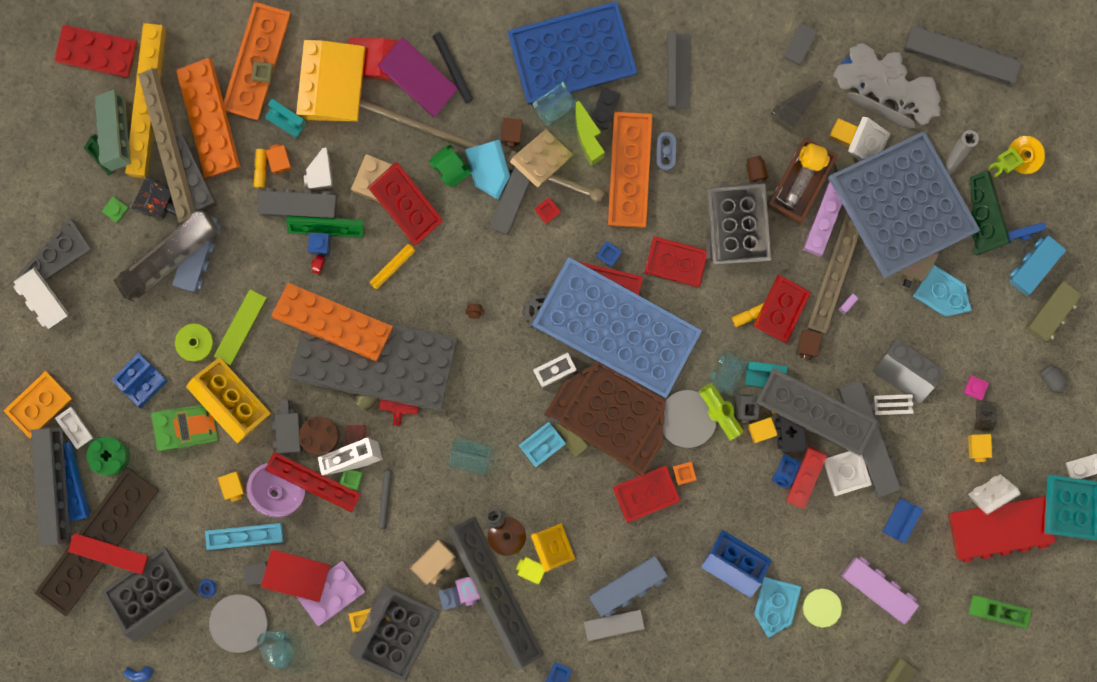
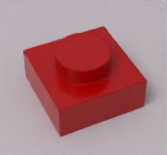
M547 198L534 209L545 224H548L561 213L550 198Z

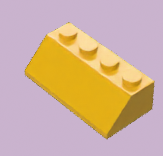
M220 357L195 375L186 386L237 444L271 415L268 409Z

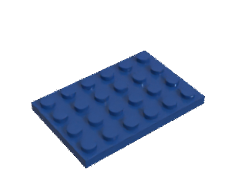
M617 1L507 31L527 104L637 75Z

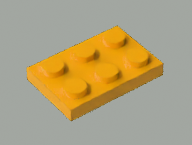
M45 371L4 412L31 439V430L42 429L73 398L48 371Z

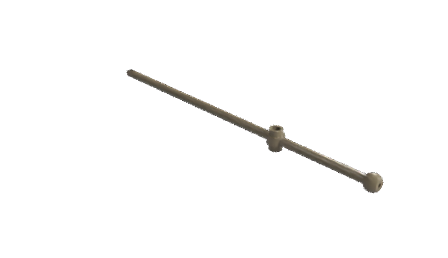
M360 99V107L467 149L479 146L468 140ZM509 150L508 154L505 155L509 172H513L515 166L510 161L517 154V152ZM555 174L547 179L591 196L590 198L594 202H601L604 196V191L601 188L591 189Z

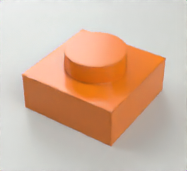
M692 461L673 466L677 485L697 480Z

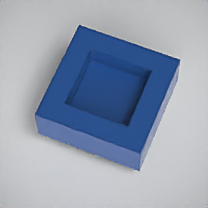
M606 241L596 255V258L612 268L622 251Z

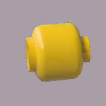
M811 143L804 146L799 155L802 166L814 171H820L823 167H826L830 159L826 148Z

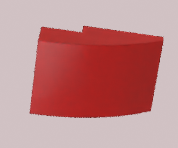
M271 549L261 587L320 602L330 564Z

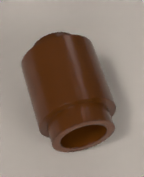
M755 156L747 159L746 168L750 183L766 182L765 180L769 177L765 161L762 160V157Z

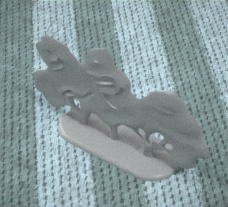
M864 43L857 44V46L850 48V59L853 62L851 64L838 65L833 75L837 78L840 88L849 89L854 87L858 89L859 93L850 92L846 94V98L851 103L904 128H915L914 121L905 116V114H914L915 120L922 125L928 124L932 117L941 115V108L938 105L941 97L936 89L934 79L932 77H918L908 82L905 79L907 69L901 63L902 57L900 52L888 53L883 60L879 61L873 49ZM861 83L865 84L863 89L861 88ZM873 92L879 98V103L866 97V95ZM885 100H895L899 105L898 112L884 106ZM912 102L915 104L910 110L909 108L904 109L908 103ZM919 109V112L915 113L914 110Z

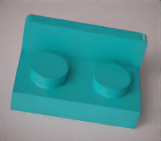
M271 99L268 104L270 110L265 118L297 138L307 122Z

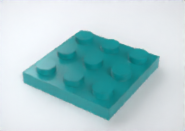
M1047 475L1045 534L1097 540L1096 481Z

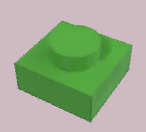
M112 197L101 212L118 223L129 208L115 197Z

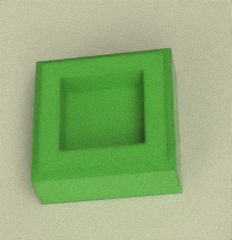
M354 469L343 471L339 484L358 491L363 472Z

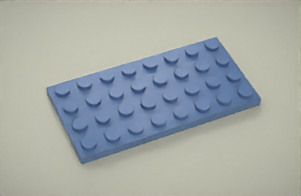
M567 257L531 324L533 327L664 398H667L702 332L699 328L570 257Z

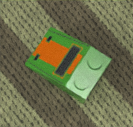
M203 405L151 413L157 451L162 452L218 441L215 419Z

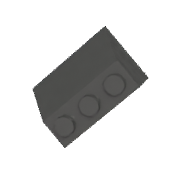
M895 339L872 372L906 395L912 394V399L921 404L936 386L945 370L899 339Z

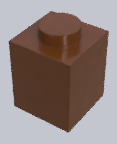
M503 117L501 143H504L505 147L515 148L516 145H520L523 120Z
M802 330L796 354H800V358L812 360V357H817L822 334Z

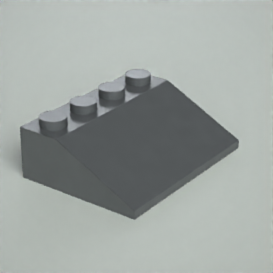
M766 182L707 188L713 265L771 261Z
M165 547L148 558L142 575L129 571L102 591L122 632L135 643L198 598L193 586Z
M384 584L349 654L359 662L405 681L439 611Z

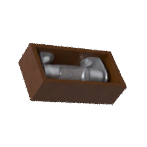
M805 137L767 205L768 209L798 225H801L838 157V154L827 149L830 159L826 167H823L820 171L803 167L799 160L802 148L810 143L821 146Z

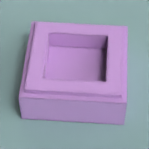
M851 294L838 310L845 314L858 300V297Z

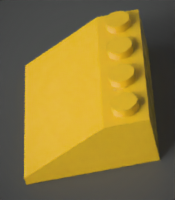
M304 40L296 115L304 120L358 121L366 47L322 40Z

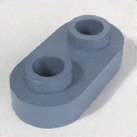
M670 132L661 133L657 139L656 163L663 171L671 170L676 163V138ZM663 140H669L670 144L665 146ZM668 158L670 163L665 165L662 160Z

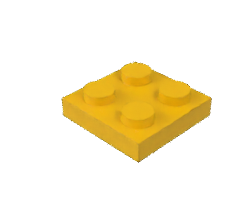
M562 523L531 535L545 572L575 560Z

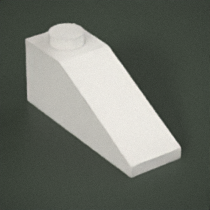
M370 438L318 457L323 476L368 466L383 460L379 443Z

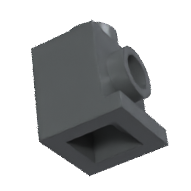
M735 394V418L740 419V422L751 423V420H758L759 404L755 403L758 396Z

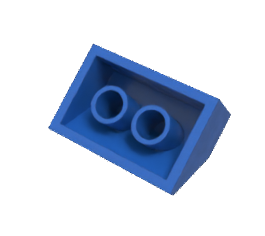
M722 530L701 568L751 598L761 585L772 559Z

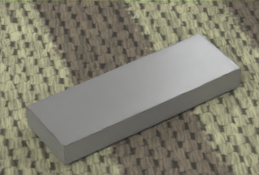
M641 610L584 621L588 641L645 629Z

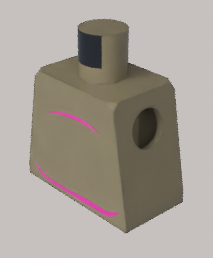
M935 253L897 272V274L903 276L900 286L911 290L914 280L920 283L923 282L939 254Z

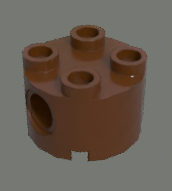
M325 417L309 418L300 429V444L311 454L321 456L335 450L339 443L340 433L338 427L333 421Z

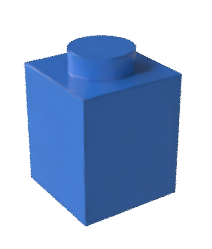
M309 233L308 252L316 255H329L331 236L323 233Z

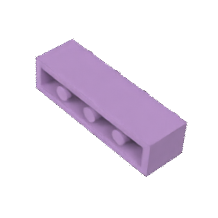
M830 180L827 183L802 251L818 257L823 255L842 205Z
M854 557L841 576L901 623L906 624L919 607L915 603L917 599L909 593L905 595L899 591L901 587L895 582L891 581L889 583L884 579L886 575L878 569L874 571L868 567L870 563L864 558L860 557L858 559Z

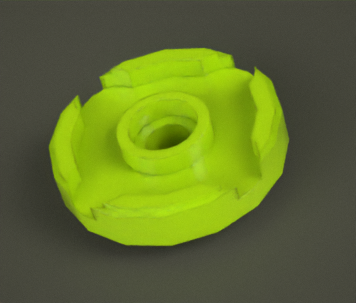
M194 323L181 328L175 338V348L178 354L185 360L192 362L201 361L208 357L214 344L210 331L204 326ZM192 339H196L197 341L195 346L191 345Z

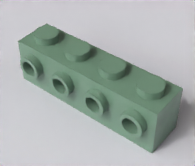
M111 90L95 97L99 161L101 165L113 171L131 164L125 97L117 91Z

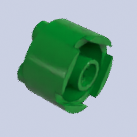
M450 143L431 156V160L428 161L434 170H437L439 173L441 172L440 178L450 188L457 186L472 174L469 170L470 168L458 152L453 151V146Z
M100 437L91 442L87 451V462L91 470L101 475L119 474L126 468L130 460L128 447L122 440L115 437ZM105 454H112V458H105Z

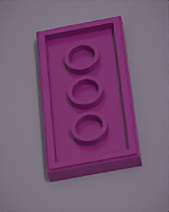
M404 37L397 41L377 65L432 117L438 114L458 89Z

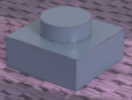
M457 586L438 591L443 610L462 605Z

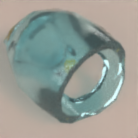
M286 631L260 634L257 643L262 657L269 667L284 669L293 663L294 648ZM267 640H275V643L263 644Z

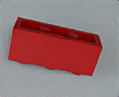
M810 445L808 446L786 502L805 509L827 457V452Z

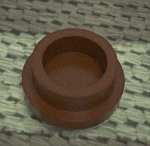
M469 304L465 314L471 319H479L480 316L484 315L483 306L480 304Z

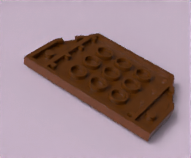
M596 362L564 381L544 415L635 473L643 476L663 443L662 435L666 401L637 382L600 362Z

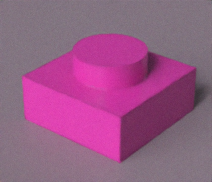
M970 375L963 393L981 401L989 382Z

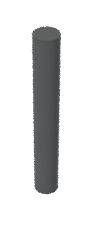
M385 470L378 528L386 529L392 471Z

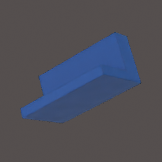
M900 498L882 532L902 543H906L923 508Z

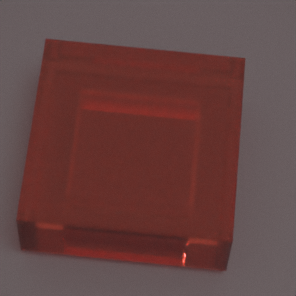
M346 425V445L366 439V425Z

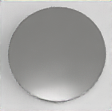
M692 390L679 391L671 395L665 402L663 435L676 446L683 448L697 447L705 443L715 430L717 422L710 419L708 414L709 407L699 392Z
M235 594L225 597L216 604L211 612L209 619L210 633L214 641L226 651L233 653L249 651L255 648L266 635L268 628L266 611L251 596Z

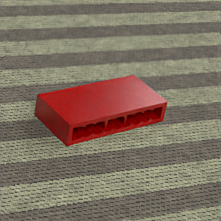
M1046 496L1008 502L988 514L980 508L948 513L956 559H962V562L974 561L973 557L976 556L986 559L993 557V553L1000 552L1001 556L1012 554L1011 550L1019 549V552L1030 551L1033 546H1038V549L1050 547V543H1055V538L1052 534H1045Z

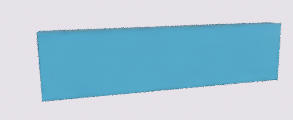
M282 523L205 531L207 550L284 542Z

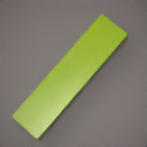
M251 289L248 291L214 355L215 358L218 359L220 357L225 363L233 364L267 300L266 297Z

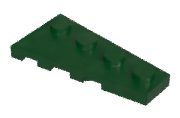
M986 170L971 176L972 216L980 229L979 232L973 234L975 241L973 253L974 255H980L1011 243L990 171Z

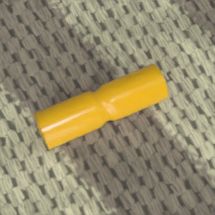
M256 149L254 188H265V168L267 163L265 149Z
M764 303L751 308L749 311H744L731 317L734 326L737 328L752 321V319H757Z

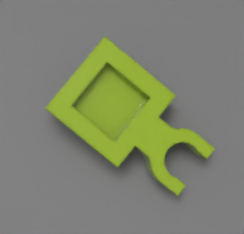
M1011 147L996 158L998 163L991 164L987 169L996 168L998 170L994 175V178H996L1003 170L1008 174L1022 165L1024 161L1016 150Z

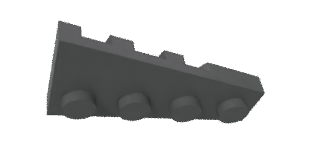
M69 218L65 222L66 224L53 235L54 237L48 244L41 248L36 257L32 258L18 273L17 278L35 267L43 279L47 281L92 251V248L74 221Z

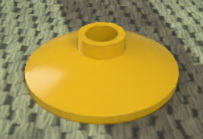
M1022 136L1010 144L1008 149L1013 147L1024 161L1022 165L1014 169L1015 171L1022 174H1031L1042 167L1045 161V150L1038 139L1031 136ZM1027 151L1031 152L1030 158L1026 156Z

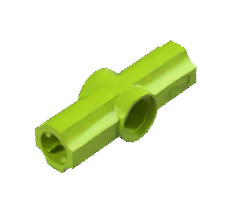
M713 383L701 388L699 393L709 407L708 414L710 419L714 422H719L730 440L741 435L743 429L734 417L733 405L729 401L723 400Z

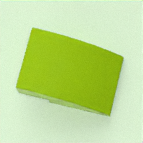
M578 101L576 102L575 115L576 130L581 148L592 167L603 160L605 156L604 150L597 141L600 139L601 132L583 105Z

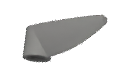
M965 131L953 147L944 166L949 176L959 167L972 148L978 143L979 136L975 131ZM968 136L971 137L969 144L966 142Z

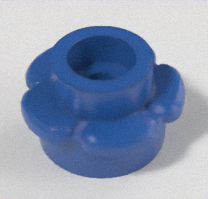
M204 579L198 585V592L202 597L209 598L216 594L217 585L213 580Z

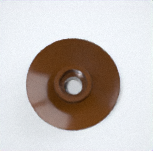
M505 517V521L500 527H490L488 531L489 545L500 555L509 556L516 554L523 548L526 541V532L523 525L511 517ZM504 533L510 534L509 540H504Z

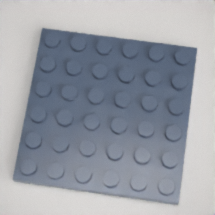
M925 131L828 177L884 279L980 231Z

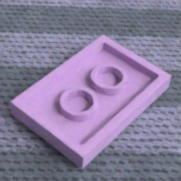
M341 561L329 570L320 602L297 598L319 627L362 595L365 590L344 561Z

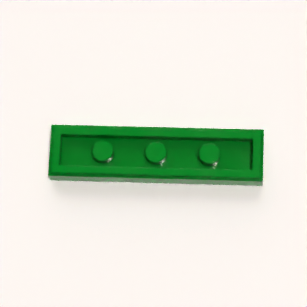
M287 216L286 220L288 233H323L330 236L364 237V220Z

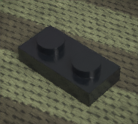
M603 87L591 118L596 126L608 130L621 95L620 93Z

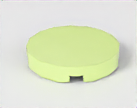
M815 589L806 596L803 603V613L808 622L814 626L829 627L836 623L841 616V601L831 590Z

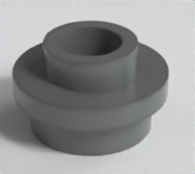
M492 509L486 515V522L492 528L500 527L505 521V514L499 509Z

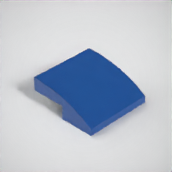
M139 352L111 379L139 408H142L168 382Z

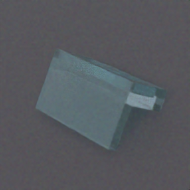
M455 438L448 467L485 476L492 447Z

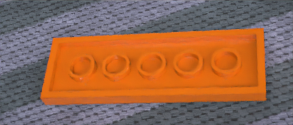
M254 2L224 99L226 112L259 121L270 83L254 82L251 80L254 61L271 63L274 65V73L291 12Z
M206 58L177 69L204 178H212L240 168L212 58Z
M614 112L608 226L646 228L652 114Z
M287 283L271 315L273 319L375 362L378 361L393 330L391 325L291 283Z

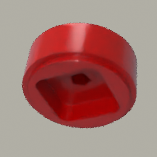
M317 255L312 260V273L321 274L325 264L324 256Z

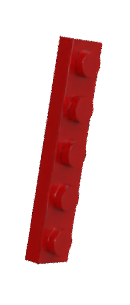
M273 452L265 468V471L351 513L361 495L276 452Z

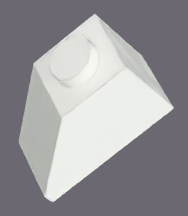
M322 148L306 169L307 175H304V183L311 191L333 188L329 151L327 148Z

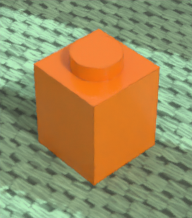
M275 144L270 146L269 150H266L271 171L274 175L293 170L284 145Z

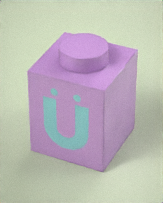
M471 577L456 580L461 603H466V606L477 603V599H480V596Z

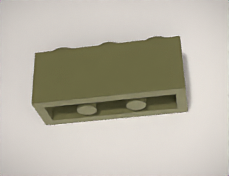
M1059 282L1026 326V329L1043 342L1052 340L1058 333L1056 330L1060 324L1064 325L1068 320L1069 316L1067 314L1070 310H1075L1080 304L1079 298L1082 294L1066 282Z

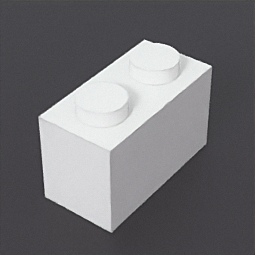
M566 353L533 371L541 387L544 388L576 372V368L569 354Z

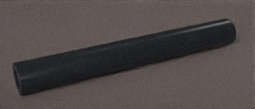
M441 32L434 34L432 37L465 104L473 101L474 99Z

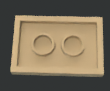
M545 129L518 152L510 162L536 187H539L569 161L574 154Z

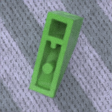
M975 595L972 597L969 610L971 615L1028 629L1032 612L1031 609Z

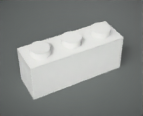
M35 267L14 281L16 292L20 296L23 294L27 300L25 302L31 311L35 310L38 315L37 320L43 327L46 325L49 329L68 316L69 313Z

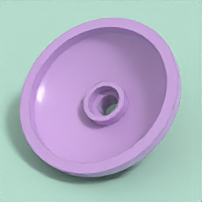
M268 463L257 467L251 473L247 482V495L251 504L261 513L272 517H283L296 511L304 499L305 490L265 471ZM271 493H276L277 496L273 497Z

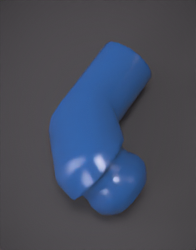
M146 666L143 670L136 672L127 667L123 676L134 682H144L151 678L153 670Z

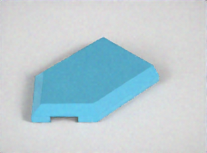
M500 139L465 149L475 186L494 198L499 199L506 183L511 177Z
M936 265L932 266L924 281L920 283L913 294L914 298L944 317L972 311L966 284Z
M764 577L754 615L768 638L792 625L801 586Z

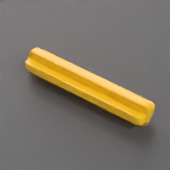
M407 244L370 281V284L375 289H378L415 252V249L410 244Z

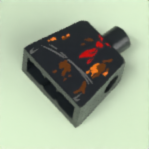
M146 176L131 209L162 219L165 218L167 212L176 215L170 191L149 176Z

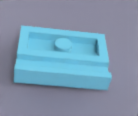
M548 422L522 442L519 447L533 465L537 467L566 443Z

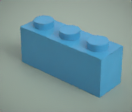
M1049 235L1044 238L1040 237L1033 245L1035 247L1032 253L1028 252L1021 261L1024 263L1021 267L1016 266L1010 273L1012 278L1009 282L1026 296L1032 293L1066 251L1064 247Z

